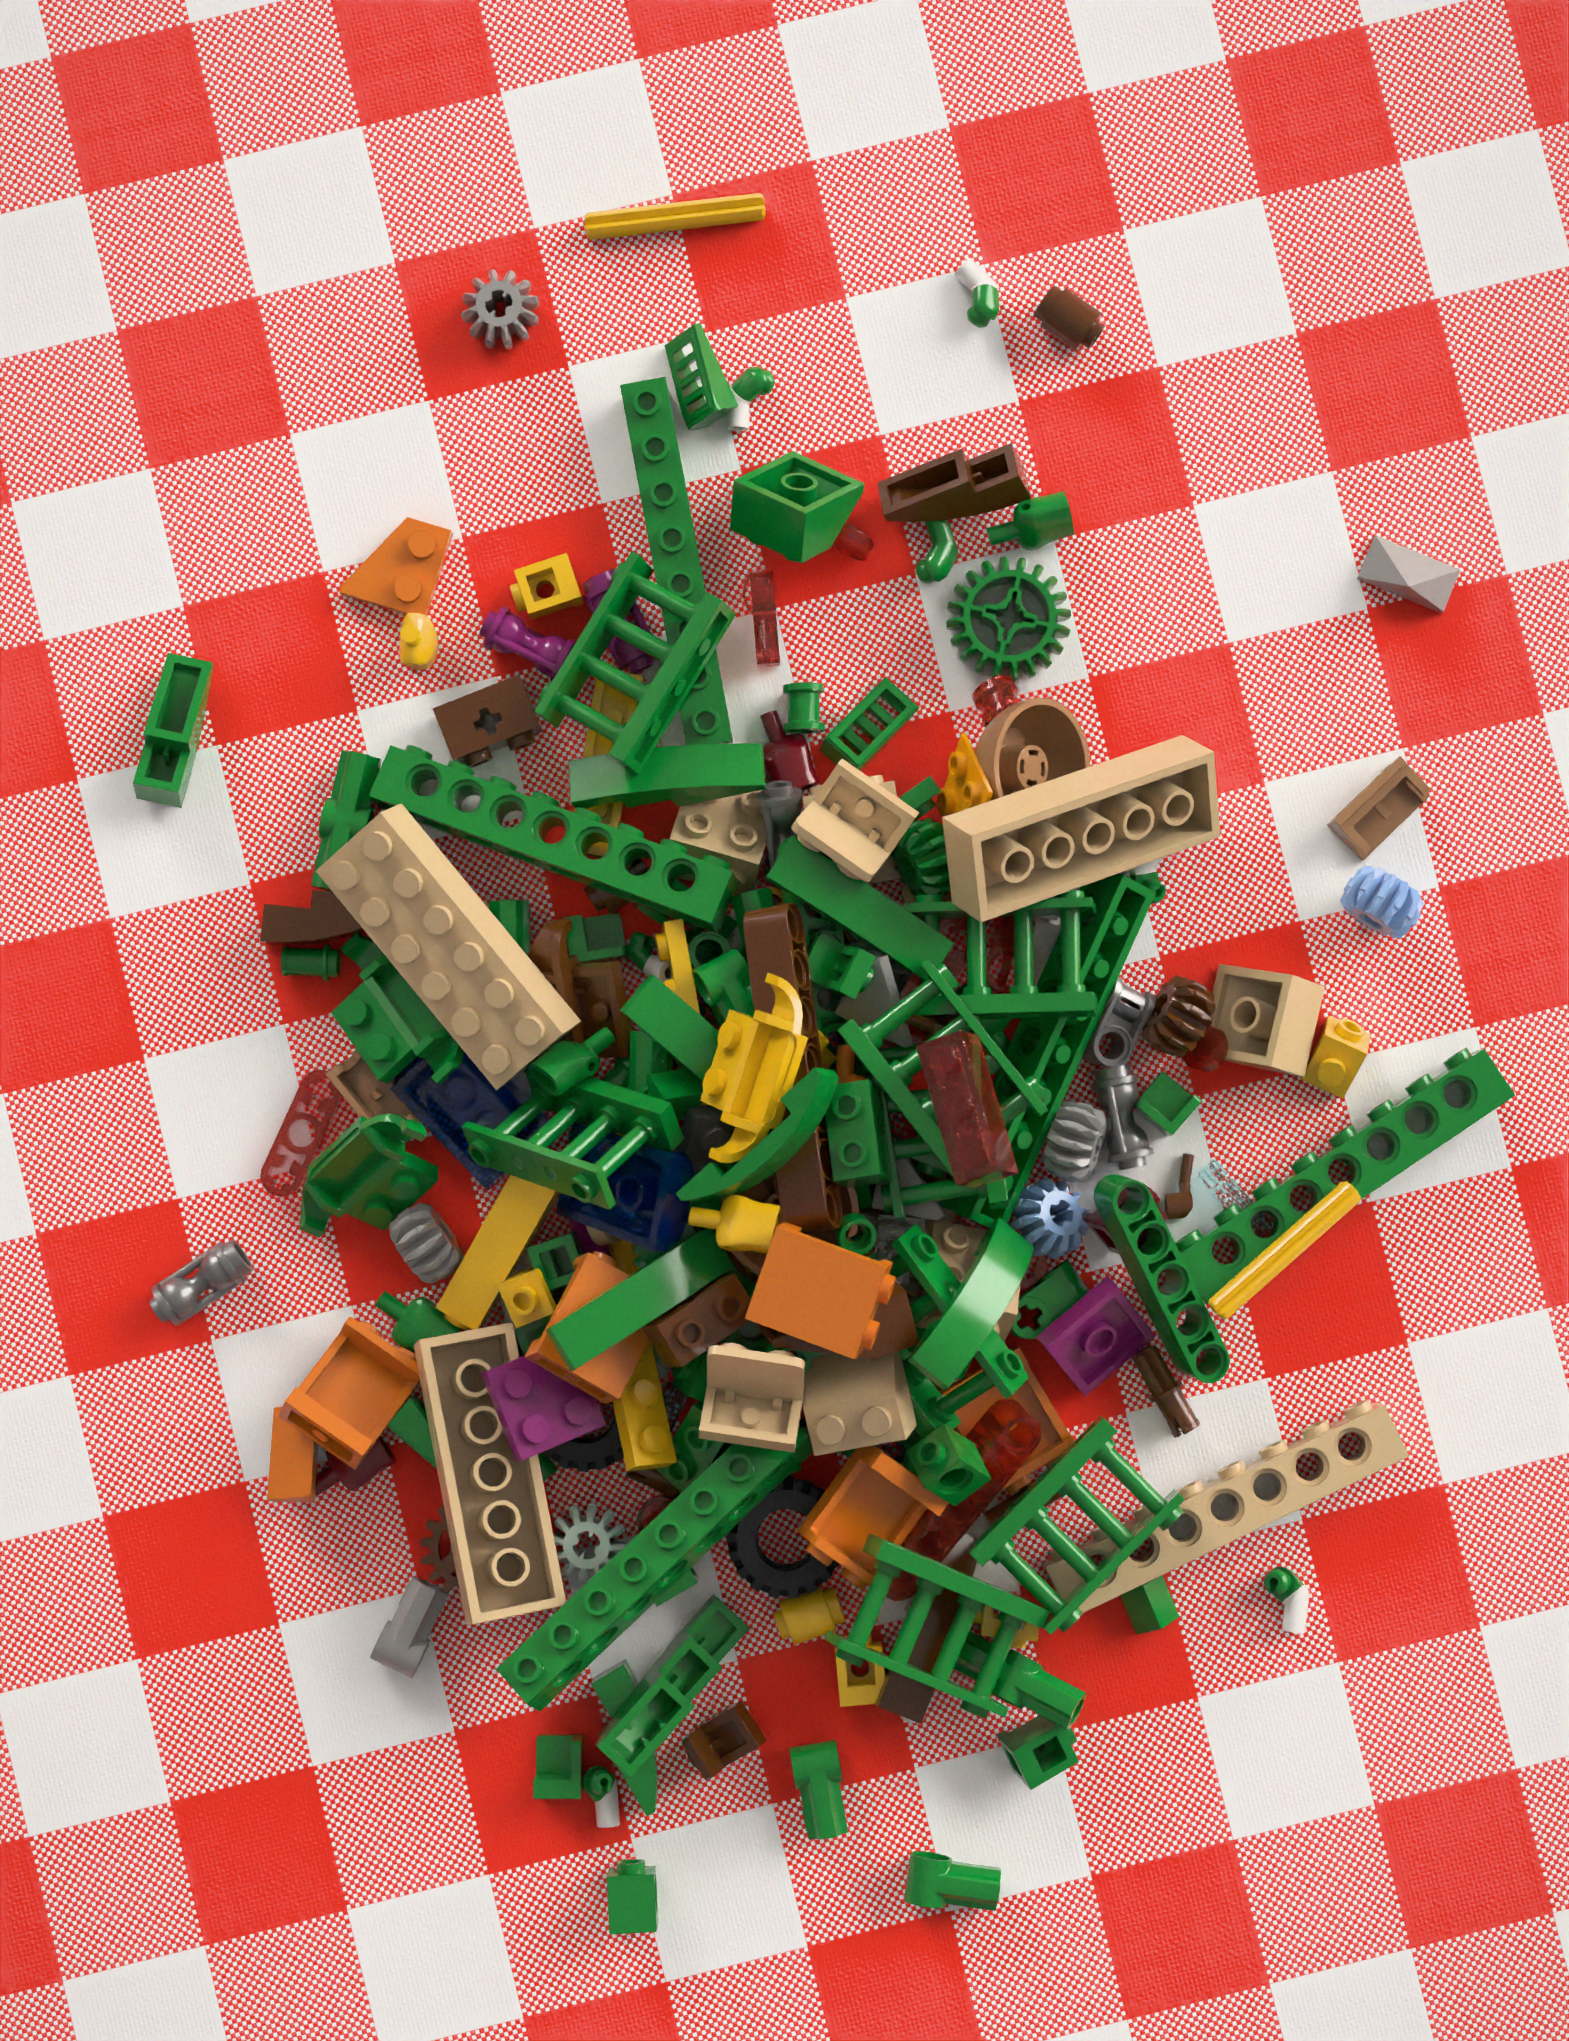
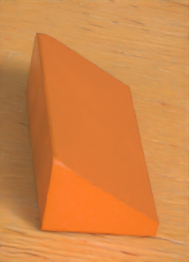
M275 1407L273 1412L267 1501L315 1503L319 1445L278 1417L282 1407Z

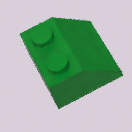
M792 451L734 480L730 530L748 538L754 544L763 545L782 554L789 561L803 563L831 548L863 494L864 483Z

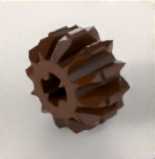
M1176 975L1168 983L1161 985L1160 991L1155 996L1156 1003L1153 1013L1142 1030L1143 1039L1149 1042L1151 1047L1162 1053L1165 1052L1168 1055L1181 1058L1188 1051L1196 1048L1197 1042L1201 1037H1205L1204 1032L1212 1024L1210 1018L1215 1012L1216 1004L1214 1003V994L1206 990L1204 985L1195 980L1191 981L1188 978Z

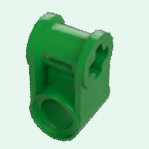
M1068 1259L1040 1277L1032 1287L1019 1296L1018 1310L1021 1307L1025 1310L1035 1309L1037 1315L1032 1319L1035 1324L1033 1329L1029 1326L1019 1327L1017 1321L1022 1316L1018 1311V1315L1009 1331L1013 1336L1021 1339H1035L1054 1320L1058 1319L1090 1291Z

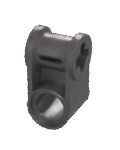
M1118 976L1082 1058L1089 1063L1109 1067L1120 1066L1125 1063L1131 1056L1143 1027L1153 1013L1156 1003L1155 995L1148 991L1140 993L1123 984L1122 978ZM1107 1033L1111 1039V1047L1109 1052L1102 1056L1099 1051V1041Z

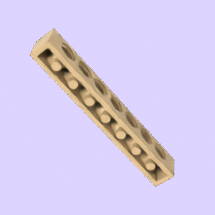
M1369 1399L1360 1401L1343 1410L1346 1417L1331 1425L1325 1419L1304 1428L1301 1431L1304 1438L1289 1445L1286 1444L1285 1440L1277 1441L1261 1449L1259 1453L1262 1458L1250 1464L1244 1465L1243 1460L1235 1461L1219 1469L1217 1473L1220 1478L1204 1486L1200 1480H1197L1177 1489L1176 1491L1185 1498L1179 1505L1183 1510L1182 1514H1188L1192 1519L1190 1533L1183 1538H1174L1170 1535L1169 1528L1162 1531L1157 1527L1149 1536V1552L1141 1558L1129 1556L1078 1608L1083 1613L1409 1457L1386 1406L1380 1403L1371 1405ZM1354 1432L1359 1437L1360 1448L1354 1456L1343 1458L1338 1450L1339 1440L1344 1434ZM1305 1453H1314L1318 1459L1317 1471L1308 1478H1301L1296 1471L1298 1458ZM1263 1473H1272L1276 1479L1275 1491L1269 1497H1257L1253 1489L1255 1479ZM1222 1493L1231 1494L1234 1499L1232 1513L1225 1518L1214 1517L1211 1511L1213 1499ZM1144 1505L1133 1511L1135 1519L1123 1525L1132 1532L1150 1511ZM1099 1527L1090 1532L1093 1539L1078 1545L1088 1557L1095 1554L1107 1557L1117 1547ZM1052 1549L1048 1552L1051 1559L1042 1564L1056 1593L1064 1600L1084 1579Z

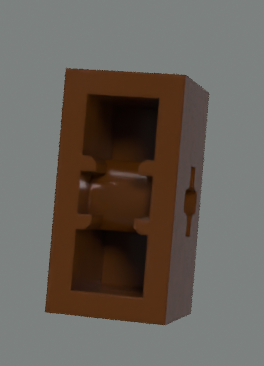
M519 674L432 708L453 761L465 763L470 768L492 760L491 752L506 746L509 747L510 751L525 748L536 742L534 735L543 732ZM491 714L494 720L502 719V721L495 724L497 732L489 735L485 729L477 730V728L484 725L483 717Z
M722 1274L643 1326L642 1329L666 1367H683L707 1351L710 1346L717 1344L748 1323L750 1320L745 1319L751 1299L736 1274Z

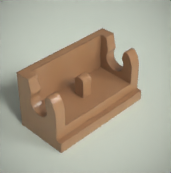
M1399 756L1343 808L1327 826L1363 861L1430 797L1428 793L1431 789L1407 762Z
M357 1049L351 1053L352 1056L342 1064L335 1065L325 1073L359 1117L363 1116L370 1119L377 1115L391 1113L406 1119H414L418 1122L428 1117L397 1076L388 1084L379 1081Z

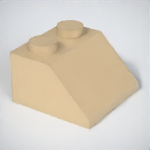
M1219 964L1213 988L1216 1009L1210 1018L1212 1024L1204 1032L1205 1037H1202L1198 1054L1267 1071L1304 1077L1325 986L1290 974Z
M900 1351L875 1360L858 1357L854 1360L846 1356L824 1354L811 1360L810 1368L804 1375L803 1411L814 1456L906 1440L917 1426Z

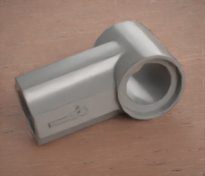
M413 1576L405 1589L392 1620H388L370 1658L413 1678L431 1640L428 1637L449 1592L446 1594L440 1586Z

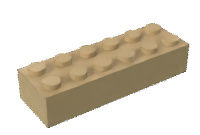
M1181 735L942 817L952 904L978 921L984 922L1221 837L1214 751Z
M402 803L380 812L316 870L317 874L496 1090L517 1077L528 1067V1064L541 1056L548 1048L557 1043L581 1022Z
M513 1322L418 1340L414 1344V1350L466 1625L563 1606L566 1603L538 1454L516 1462L481 1375L485 1371L519 1358Z

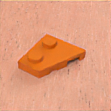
M407 517L341 585L339 593L342 596L405 615L407 613H420L427 616L451 542L452 531Z

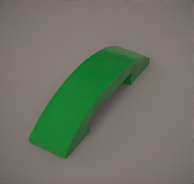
M818 1067L813 1068L780 1098L790 1111V1116L733 1167L730 1164L710 1162L676 1193L681 1201L703 1203L720 1200L729 1195H736L759 1184L785 1165L807 1142L824 1117L839 1081L835 1071Z
M996 1218L973 1253L977 1258L940 1318L929 1324L908 1361L943 1390L949 1388L979 1350L1007 1308L1027 1270L1034 1246L1001 1218Z

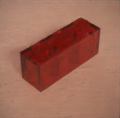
M959 1030L916 1045L955 1184L976 1188L1018 1174L1019 1172L979 1035Z

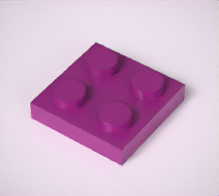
M1107 1276L1058 1319L1054 1320L1036 1338L1075 1386L1086 1396L1156 1335L1119 1287Z
M524 1356L481 1373L516 1462L525 1460L606 1425L596 1398L527 1360Z

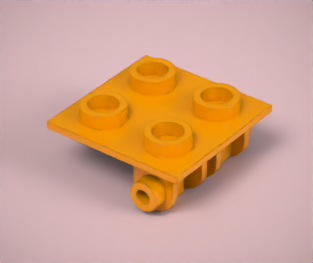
M961 733L956 751L952 752L949 757V774L945 786L940 789L941 791L937 796L938 813L943 817L989 802L993 794L966 733Z

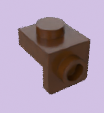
M741 1700L700 1723L682 1740V1744L687 1751L691 1764L700 1771L705 1780H709L716 1776L725 1766L759 1748L766 1741V1738Z

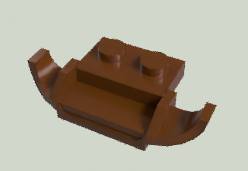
M571 919L549 920L534 940L528 957L581 1020L577 1026L559 1041L569 1040L582 1044L599 1030L606 1027L614 1035L615 1042L599 1053V1058L629 1057L630 1031L633 1030L631 1020L620 1011L627 1002L621 963L579 964L577 955H568L567 936L572 929Z

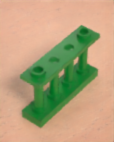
M631 551L626 561L622 562L615 569L611 579V586L555 678L542 689L538 705L534 711L557 729L564 717L568 716L611 740L613 747L609 754L624 767L639 775L736 614L723 600L706 592L701 602L694 605L648 580L654 570L640 555ZM638 596L686 621V627L677 642L670 645L624 620ZM614 635L661 661L662 666L652 683L645 685L600 660ZM590 675L637 701V707L627 723L621 725L576 700Z
M1070 890L1056 895V898H1048L998 916L1014 917L1015 986L1010 987V994H991V988L986 987V921H978L952 904V902H943V896L918 895L915 896V903H903L904 909L938 932L939 919L967 918V987L963 988V995L957 996L973 1015L978 1014L979 1020L1098 1017L1096 995L1094 992H1086V986L1081 984L1080 915L1096 914V904L1093 898L1084 897V891ZM1061 915L1062 985L1057 986L1056 993H1038V986L1033 985V916ZM941 994L915 1013V1015L924 1016L929 1019L931 1016H944L949 1021L958 1017Z
M927 959L921 964V970L929 979L870 1025L866 1021L859 1027L852 1018L837 1031L957 1183L972 1171L966 1163L973 1158L971 1152L1028 1107H1031L1040 1118L1048 1111L1043 1102L1049 1096L1032 1075L1025 1080L957 996L953 989L959 986V983L942 962L934 967L931 961ZM941 994L958 1017L901 1062L895 1059L892 1063L888 1064L877 1050L884 1044L882 1039ZM971 1031L988 1054L930 1100L925 1097L918 1102L907 1088L914 1082L911 1077ZM1001 1069L1018 1092L962 1136L958 1137L955 1134L948 1140L937 1126L943 1120L941 1115Z
M978 1014L973 1015L980 1023ZM970 1031L954 1043L950 1050L944 1051L935 1059L956 1056L957 1060L966 1059L967 1068L969 1069L985 1056V1051ZM925 1042L913 1043V1045L906 1048L894 1046L878 1048L877 1050L890 1064L895 1059L901 1062ZM861 1062L863 1075H869V1071ZM873 1078V1082L880 1087L877 1081ZM989 1078L958 1101L964 1102V1106L974 1105L976 1123L967 1124L968 1129L944 1133L948 1140L955 1134L958 1137L962 1136L994 1111ZM948 1085L910 1092L918 1102L925 1097L930 1100ZM881 1088L893 1181L889 1182V1185L880 1186L885 1214L894 1213L897 1225L907 1224L904 1206L977 1194L979 1199L989 1198L991 1210L1010 1207L998 1132L973 1151H981L984 1167L983 1170H976L975 1176L964 1177L957 1183L954 1179L901 1187L897 1160L933 1154V1152L921 1137L893 1140L890 1113L900 1111Z
M528 1067L524 1072L531 1087V1097L494 1130L469 1121L461 1126L469 1144L468 1152L478 1165L504 1172L575 1197L581 1202H589L609 1210L616 1204L607 1178L644 1143L673 1151L684 1140L671 1102L593 1077L577 1083L559 1096H554L544 1091L534 1082ZM543 1110L557 1113L527 1141L514 1137ZM576 1121L590 1124L561 1152L548 1148ZM610 1132L625 1135L595 1164L581 1160Z
M916 1223L891 1243L898 1252V1255L890 1260L893 1264L889 1275L899 1278L911 1270L927 1292L910 1304L914 1324L938 1308L943 1313L961 1284L939 1255L938 1248L933 1239L923 1233ZM994 1328L974 1355L984 1370L945 1396L940 1394L925 1374L908 1361L911 1355L910 1351L907 1348L900 1350L917 1422L915 1429L922 1438H925L943 1423L954 1429L961 1422L955 1412L992 1387L996 1386L1003 1397L1007 1399L1029 1378L1019 1356L1014 1351L1008 1349Z
M1101 1415L968 1548L969 1553L982 1567L989 1560L995 1565L1000 1562L1050 1611L1043 1626L1050 1635L1057 1628L1062 1632L1067 1631L1083 1613L1078 1607L1157 1527L1165 1531L1183 1513L1179 1505L1185 1498L1179 1492L1173 1489L1163 1498L1113 1448L1116 1443L1111 1437L1117 1430ZM1090 1459L1095 1464L1100 1461L1150 1511L1132 1532L1080 1482L1082 1476L1078 1471ZM1056 1493L1061 1497L1067 1495L1117 1545L1098 1566L1046 1515L1049 1510L1044 1505ZM1023 1526L1028 1531L1034 1529L1084 1579L1064 1600L1013 1549L1015 1544L1010 1539Z
M869 1533L862 1551L876 1558L873 1567L877 1568L848 1638L829 1630L825 1636L826 1641L838 1648L835 1656L859 1667H862L864 1660L870 1661L962 1699L960 1708L986 1719L989 1711L1005 1717L1009 1708L990 1698L1016 1634L1019 1629L1024 1630L1027 1622L1043 1628L1050 1611L1032 1601ZM902 1570L918 1576L915 1585L919 1587L890 1655H887L865 1645L894 1577L899 1578ZM945 1587L959 1593L956 1602L960 1603L930 1673L907 1662L936 1594L941 1595ZM985 1605L1000 1611L997 1619L1001 1623L973 1690L950 1681L949 1678L977 1612L982 1613Z

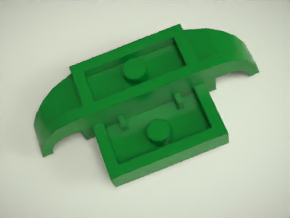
M355 933L340 949L344 955L351 958L362 969L359 976L363 982L331 1012L379 1081L388 1084L418 1056L426 1059L433 1069L434 1075L431 1077L435 1083L442 1084L462 1063L464 1050L374 941L369 937Z
M391 1113L377 1115L370 1119L360 1116L308 1166V1173L302 1191L300 1229L320 1238L325 1233V1227L331 1214L341 1218L346 1213L385 1231L389 1227V1223L395 1220L399 1213L411 1207L438 1182V1166L405 1151V1143L410 1138H415L422 1142L427 1137L425 1126L414 1119H406Z

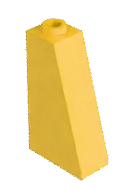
M512 1175L509 1176L436 1306V1309L445 1313L447 1321L461 1329L470 1328L474 1330L481 1327L501 1296L497 1285L514 1275L522 1261L523 1255L527 1252V1248L533 1243L562 1193Z

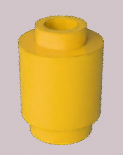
M819 1586L818 1590L810 1594L808 1592L799 1594V1598L789 1599L787 1597L779 1600L781 1610L773 1612L781 1638L791 1637L794 1645L825 1635L828 1630L831 1632L836 1631V1625L846 1622L834 1587L822 1590V1587Z

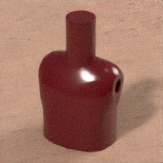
M777 710L761 715L760 719L769 740L762 745L767 780L769 782L790 781L792 782V787L800 788L802 792L820 784L804 735L800 733L786 735Z
M380 1436L356 1470L326 1450L325 1454L330 1466L317 1474L315 1495H320L339 1481L348 1490L355 1491L372 1480L381 1471L396 1463V1458L383 1436Z

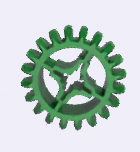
M1006 556L1000 557L999 571L994 572L988 560L982 562L981 571L984 576L982 579L976 572L969 570L965 578L972 588L970 589L962 584H956L954 588V593L964 602L955 600L948 602L947 610L960 615V617L951 618L946 621V628L948 630H961V633L951 638V646L953 648L964 644L968 646L962 652L959 659L962 663H965L975 655L979 660L973 671L978 675L983 672L986 664L993 666L991 672L992 681H998L1002 668L1008 669L1010 682L1018 680V667H1023L1028 678L1035 677L1036 668L1033 661L1036 660L1041 667L1048 669L1052 661L1045 651L1060 655L1064 649L1061 643L1053 637L1068 638L1070 634L1069 628L1057 624V622L1066 621L1071 617V610L1065 608L1056 609L1057 605L1066 601V592L1050 594L1049 591L1054 588L1058 580L1055 576H1051L1044 583L1039 581L1038 579L1044 569L1040 564L1034 567L1031 575L1023 572L1026 566L1025 558H1019L1016 569L1009 570L1008 558ZM998 585H1009L1006 598L998 604L985 603L984 606L973 604L986 590ZM1023 588L1031 592L1038 599L1043 607L1046 621L1038 619V615L1028 612L1023 607ZM1011 599H1014L1012 610L1016 613L1014 619L1020 618L1021 623H1014L1007 633L1006 640H1003L1002 637L1005 629L1001 627L1003 620L997 621L996 616L1002 617L1005 611L1008 610ZM971 618L980 620L979 624L992 629L996 637L994 651L984 646L976 637L971 625ZM1033 633L1044 635L1041 641L1032 649L1021 654L1007 655L1011 640L1016 636H1032Z

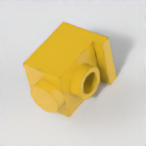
M567 553L514 570L518 583L510 585V589L517 610L520 612L527 609L531 620L572 606L577 607L584 604ZM542 584H550L554 587V593L551 597L543 599L537 595L538 588Z
M870 1634L865 1646L883 1653L881 1641L872 1642ZM836 1657L840 1707L875 1704L885 1680L884 1667L867 1661L869 1664L868 1671L865 1674L857 1675L852 1671L851 1663Z

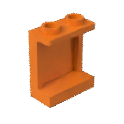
M784 1221L775 1229L745 1319L855 1360L861 1354L863 1348L872 1349L877 1337L880 1323L873 1319L879 1302L887 1305L894 1289L897 1277L889 1275L893 1262L885 1259L876 1261L801 1233V1227Z
M595 1251L592 1254L588 1252L577 1257L572 1265L576 1270L545 1330L629 1275L617 1269L619 1263L604 1253ZM641 1327L582 1366L570 1371L544 1330L541 1338L532 1341L524 1358L606 1404L621 1398L649 1339Z
M349 1317L338 1336L298 1388L295 1387L285 1400L278 1417L356 1470L386 1430L389 1422L400 1411L419 1385L420 1377L416 1356L405 1348H396L385 1341L380 1331L366 1321L358 1322L354 1318Z
M1018 1346L1010 1350L1019 1356L1024 1370L1029 1376L1019 1389L1005 1399L998 1388L994 1386L955 1412L961 1421L956 1427L962 1436L975 1443L991 1477L989 1483L996 1493L1005 1489L1008 1495L1029 1484L1032 1480L1028 1474L1043 1465L1048 1468L1074 1442L1073 1437L1067 1431ZM979 1367L964 1376L963 1380L959 1379L946 1390L942 1389L939 1391L940 1394L943 1396L947 1395L984 1369Z
M877 1446L856 1448L797 1531L810 1542L805 1549L807 1552L828 1567L835 1560L844 1567L840 1574L853 1585L864 1590L867 1584H871L877 1568L873 1567L876 1558L862 1551L869 1533L901 1545L927 1508L940 1516L949 1503L924 1488L917 1475Z

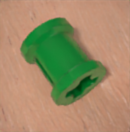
M799 682L783 685V693L788 698V722L783 725L784 732L790 734L824 732L825 724L820 722L819 695L824 693V684Z

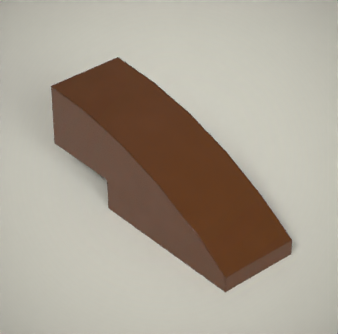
M1012 443L968 460L963 449H959L877 482L883 515L887 521L922 522L969 517L1003 509L1031 499L1024 465Z
M312 890L311 908L264 904L260 941L272 945H306L331 942L352 937L355 933H365L364 929L333 892Z

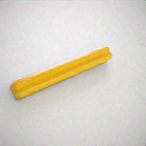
M755 193L588 212L585 214L584 223L588 239L595 240L761 221L765 219L766 209L763 195Z
M1347 1181L1341 1182L1212 1296L1208 1302L1211 1309L1221 1319H1228L1361 1200L1358 1191Z

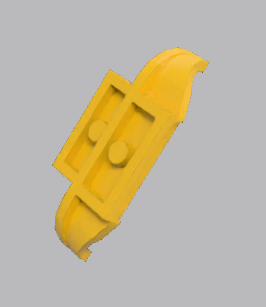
M767 973L765 982L770 984L775 992L776 998L772 1014L755 1010L752 1017L729 1009L726 1021L718 1032V1046L712 1065L707 1070L703 1079V1093L700 1101L722 1110L720 1120L735 1126L730 1140L724 1146L710 1149L708 1157L720 1163L740 1161L766 1137L770 1128L775 1129L781 1124L786 1106L780 1098L793 1087L808 1037L801 1035L803 1012L796 990L788 981L771 973Z

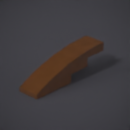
M939 1523L926 1557L973 1576L977 1561L969 1553L968 1548L978 1538ZM915 1584L905 1607L907 1613L919 1587ZM944 1587L941 1595L936 1594L907 1663L930 1673L932 1672L960 1603L956 1602L959 1593ZM888 1670L875 1704L879 1708L921 1724L935 1688Z

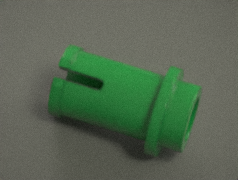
M329 944L324 945L323 949L291 948L289 946H284L282 949V976H319L323 978V981L329 982L331 977H339L341 952L338 949H332V946Z

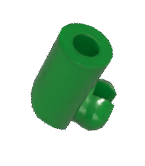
M948 520L925 522L932 548L925 560L918 561L916 565L917 577L925 584H930L934 581L940 582L945 579L957 560L958 548Z

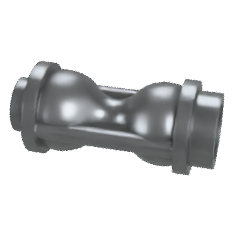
M790 781L769 782L766 784V789L756 794V803L760 806V814L765 822L767 850L764 874L766 876L777 860V852L781 843L791 836H798L791 829V826L801 813L800 801L803 795L802 790L792 787V782ZM770 882V885H771V886L776 887V888H780V887H778L777 885H775V884H773L772 882Z
M1130 1064L1093 1071L1096 1083L1091 1084L1092 1091L1096 1090L1097 1101L1110 1114L1113 1126L1107 1139V1149L1110 1156H1107L1108 1163L1118 1162L1119 1171L1147 1165L1145 1156L1154 1154L1153 1147H1149V1140L1145 1131L1135 1124L1132 1108L1138 1098V1089L1135 1083L1138 1081L1137 1074L1132 1075Z
M232 1239L226 1244L219 1242L151 1288L154 1297L149 1300V1304L160 1321L166 1323L170 1320L174 1325L178 1326L245 1282V1275L253 1271L252 1264L235 1240ZM199 1267V1271L195 1276L183 1278ZM210 1289L214 1290L213 1292H211L210 1294H208L207 1296L198 1301L199 1296L204 1291Z

